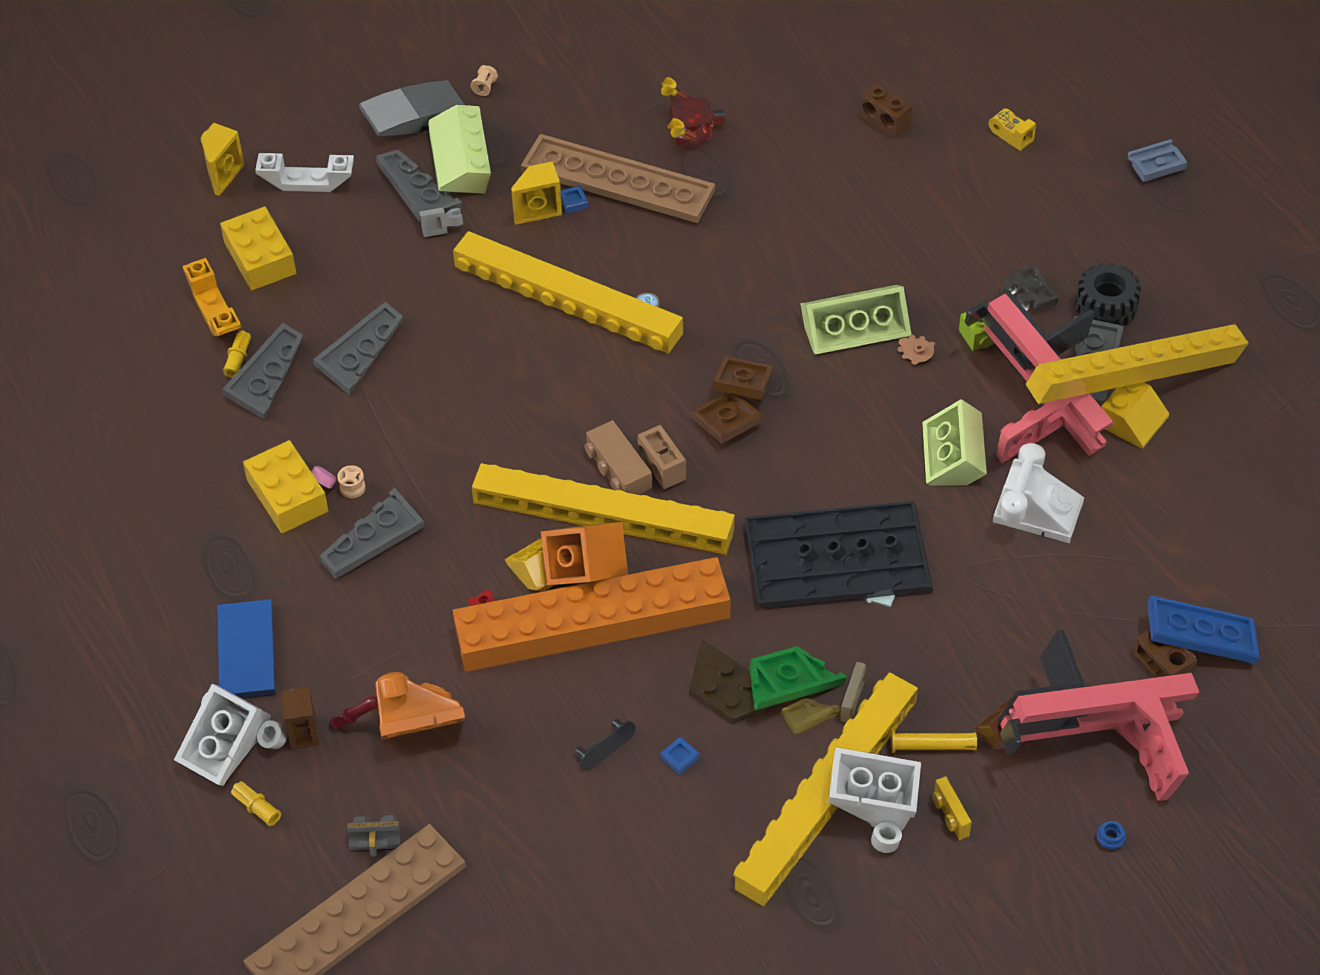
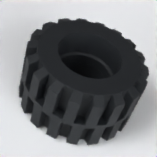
M1100 263L1098 267L1094 265L1089 267V271L1085 270L1082 273V277L1079 278L1075 301L1076 311L1081 315L1092 309L1095 313L1093 320L1121 326L1123 324L1128 325L1131 319L1135 318L1138 311L1141 295V284L1138 277L1133 276L1134 272L1130 269L1125 270L1124 266H1115V263H1109V265Z

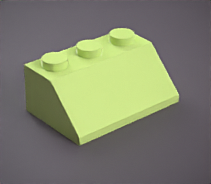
M961 399L922 422L926 483L928 485H968L987 474L982 413Z

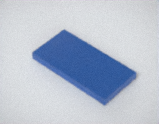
M1149 597L1147 605L1151 641L1254 664L1260 658L1254 618L1161 597Z
M272 600L217 605L219 686L240 698L276 694Z

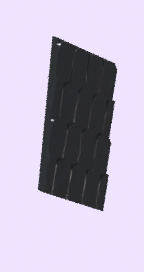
M914 501L745 517L757 601L761 608L771 609L798 604L813 605L846 599L861 600L895 595L896 597L934 591L918 511Z

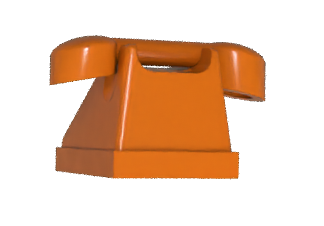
M401 672L384 674L375 683L381 739L459 723L465 719L463 707H461L457 700L452 699L451 693L441 687L425 682L418 685L410 681Z

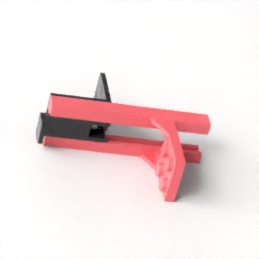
M1008 291L989 304L984 300L969 309L966 313L965 324L969 327L982 319L985 322L983 328L1024 379L1028 381L1038 364L1061 360L1058 355L1088 337L1095 313L1090 309L1046 335L1012 293ZM1090 394L1047 402L1036 411H1028L1017 423L1011 422L1001 430L996 457L1001 463H1004L1017 455L1021 446L1028 443H1036L1062 426L1068 430L1087 455L1090 456L1106 445L1107 441L1100 434V431L1110 428L1113 421Z
M1063 629L1057 630L1040 656L1051 687L1016 691L999 717L1002 727L1000 735L1007 754H1014L1023 741L1115 729L1139 751L1140 762L1145 766L1150 788L1155 792L1157 800H1168L1189 774L1169 721L1179 720L1184 713L1182 708L1177 709L1175 702L1193 700L1200 693L1192 673L1085 687ZM1150 724L1147 730L1144 731L1142 725Z

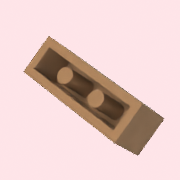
M613 420L586 432L587 444L584 445L586 453L590 458L596 460L600 473L603 476L607 475L613 490H622L626 493L640 495L652 489V472Z

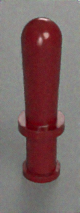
M369 696L354 707L345 708L342 714L330 719V726L337 731L345 724L355 723L358 717L378 707L377 697Z

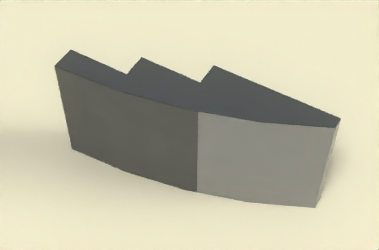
M445 80L426 82L393 90L360 103L359 108L378 136L419 134L421 127L428 126L430 119L455 105H464L449 81Z

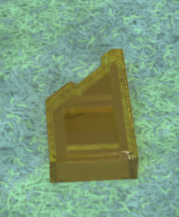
M807 698L781 710L782 717L795 735L840 714L838 705L832 704V706L819 704L816 703V700Z

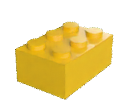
M266 207L220 223L224 243L251 291L297 274L293 253Z
M290 440L243 461L248 483L281 534L329 512L325 492Z

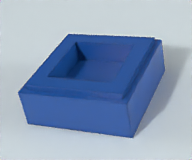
M580 186L560 191L561 205L565 214L588 208V201Z
M679 737L660 753V759L677 774L681 775L700 759V753L682 737Z

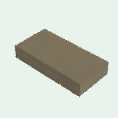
M856 662L841 706L840 721L846 723L850 718L853 719L866 681L867 666L864 663Z

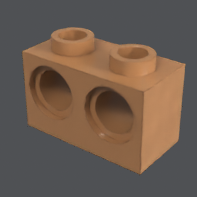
M661 425L638 434V454L663 490L686 480V460Z

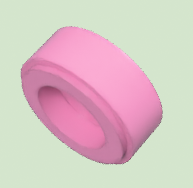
M315 466L311 471L317 482L325 487L332 488L337 481L333 474L320 466Z

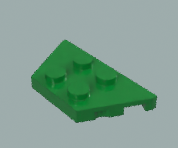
M798 646L753 658L749 665L753 702L756 710L845 685L847 676L842 672L836 675L825 669V662L810 656L808 652Z

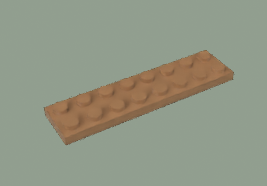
M543 134L538 136L521 164V172L524 173L529 166L553 161L560 184L571 187L580 186L582 190L695 223H698L715 192L714 183Z
M428 824L243 960L245 967L252 975H322L466 867V863L447 841Z

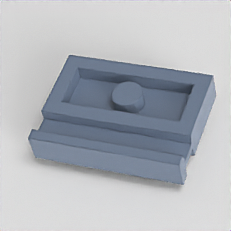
M1171 139L1128 152L1127 159L1133 163V168L1143 182L1186 169L1187 161L1178 148L1173 146Z

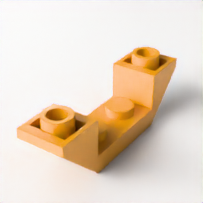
M203 258L184 265L183 270L194 299L211 333L214 336H220L241 328L233 308H228L217 287L215 274L207 259Z

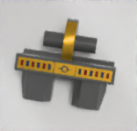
M394 815L383 816L379 822H369V819L365 816L355 817L353 823H347L349 851L370 850V856L377 857L378 849H396L401 845L400 825Z

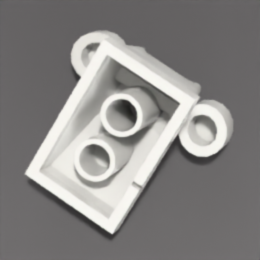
M1034 443L1025 444L1019 449L1018 459L1013 460L993 516V522L1037 535H1042V532H1044V537L1070 543L1084 497L1043 469L1045 451L1040 445Z
M212 684L209 691L203 696L201 707L174 760L212 782L224 786L227 779L256 743L259 742L265 748L279 749L286 742L287 729L284 724L270 720L271 715L220 686Z
M836 748L828 803L869 822L872 827H875L871 837V843L874 848L883 853L893 852L899 846L902 837L901 831L911 817L914 818L916 814L921 762Z

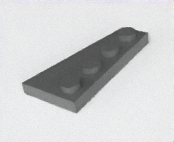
M399 150L377 155L376 163L419 222H421L420 211L443 208L444 212L447 213L455 208L462 210L463 202L458 198L453 199L449 196V191H439L438 186L433 182V178L427 173H421L418 170V165Z
M384 302L314 358V366L350 395L403 322V316L388 303Z
M1093 320L1088 337L1075 345V356L1119 348L1124 326ZM1108 390L1090 393L1100 407L1106 401Z
M282 323L223 388V395L264 420L303 342V334Z
M393 488L388 493L389 497L382 503L379 501L365 519H359L354 524L353 530L348 534H343L320 555L321 562L335 579L425 527L423 519L396 488Z

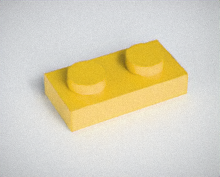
M947 777L937 779L932 798L935 806L938 809L941 808L944 812L948 829L951 832L954 831L959 840L970 837L972 822Z

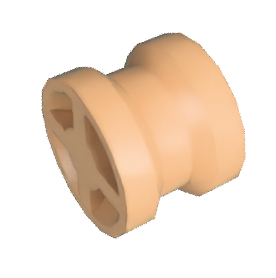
M353 465L346 466L339 471L338 482L341 494L350 499L360 497L365 491L363 471Z

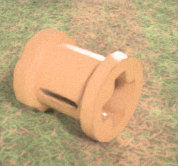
M482 65L478 70L479 75L470 85L472 91L477 95L487 96L491 91V84L497 80L498 74L493 67Z

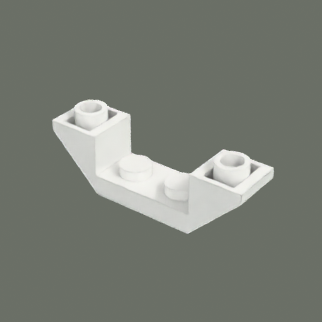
M259 153L255 171L257 175L282 191L331 192L351 177L354 156L330 155L328 168L285 167L283 154Z

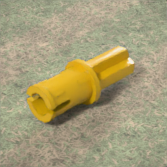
M240 330L237 333L233 346L227 352L228 359L223 372L224 375L233 378L238 373L243 361L247 358L246 350L251 335L244 330Z
M242 781L234 784L231 794L247 807L249 813H255L268 826H273L278 822L281 812L268 803L263 794H257Z

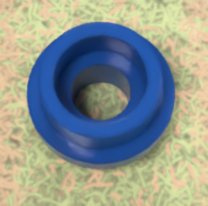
M1107 821L1098 828L1097 840L1103 847L1117 849L1124 844L1126 832L1118 822ZM1107 835H1113L1115 838H1109Z

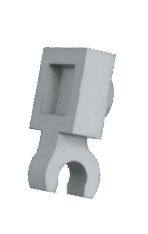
M443 208L419 212L424 237L448 233V226L463 224L460 208L451 209L447 213L444 212Z

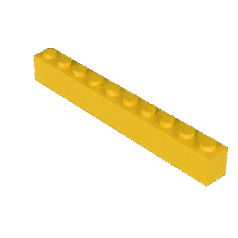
M468 231L453 250L455 267L462 271H467L484 280L499 284L503 288L521 293L525 297H531L543 302L547 306L558 308L567 314L585 319L589 323L607 328L611 332L629 337L633 341L644 343L655 350H661L669 354L683 334V317L472 232Z
M1236 324L1038 364L1027 381L1026 386L1037 403L1043 404L1235 363L1249 343Z
M481 463L472 485L473 503L582 526L622 522L623 534L724 555L728 553L734 533L735 514L725 511H715L700 506L680 504L671 500L655 499L647 495L641 496L626 493L622 490H611L597 485H586L572 480H561L547 475H537L522 470L502 468L497 465Z
M890 672L884 680L880 679L875 684L872 696L869 700L864 699L858 708V714L854 719L850 718L846 722L843 734L839 739L835 738L831 742L827 751L828 754L824 759L820 758L817 760L809 779L804 778L801 781L793 800L788 799L785 802L777 821L773 819L770 822L764 838L761 841L757 840L750 850L748 859L738 864L733 874L735 877V890L763 907L766 905L838 808L828 803L835 749L842 748L878 755L890 739L891 731H896L916 704L918 692L916 686Z

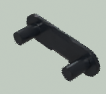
M615 719L612 722V727L615 730L601 742L596 743L587 751L582 747L576 748L575 755L581 759V766L584 769H591L631 739L636 731L635 724L631 721L623 723L619 719Z

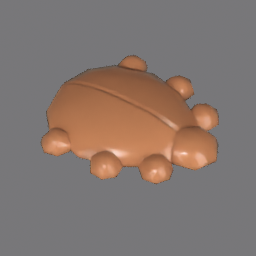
M910 335L909 339L904 337L899 340L901 346L898 347V351L904 352L902 358H909L912 360L913 365L929 360L934 353L935 342L926 341L924 336H920L918 339L914 335Z

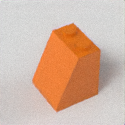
M622 522L541 531L547 585L591 582L628 575Z

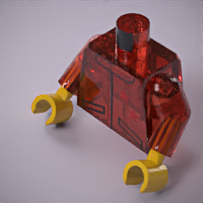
M667 77L661 83L662 95L669 96L671 94V122L668 128L671 129L670 133L675 139L676 146L688 143L696 145L705 139H710L712 137V125L725 123L724 110L710 111L708 99L696 98L685 94L676 88V82L672 78Z

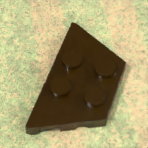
M703 640L690 685V696L732 724L743 721L748 716H755L765 712V708L759 710L754 708L750 670Z

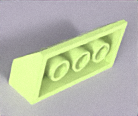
M455 105L428 122L438 190L485 194L491 171L479 106Z
M893 285L801 303L804 327L814 354L911 335L903 286Z

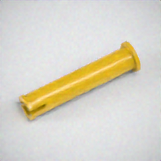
M894 730L891 731L892 753H895V750H977L976 732L895 733Z

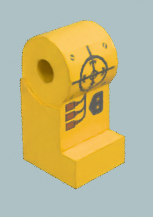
M1009 109L1001 110L989 120V127L992 132L1020 151L1034 141L1036 123L1030 119L1026 121L1021 120Z

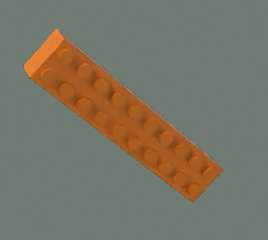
M718 557L453 609V617L464 670L468 672L730 619L731 600Z

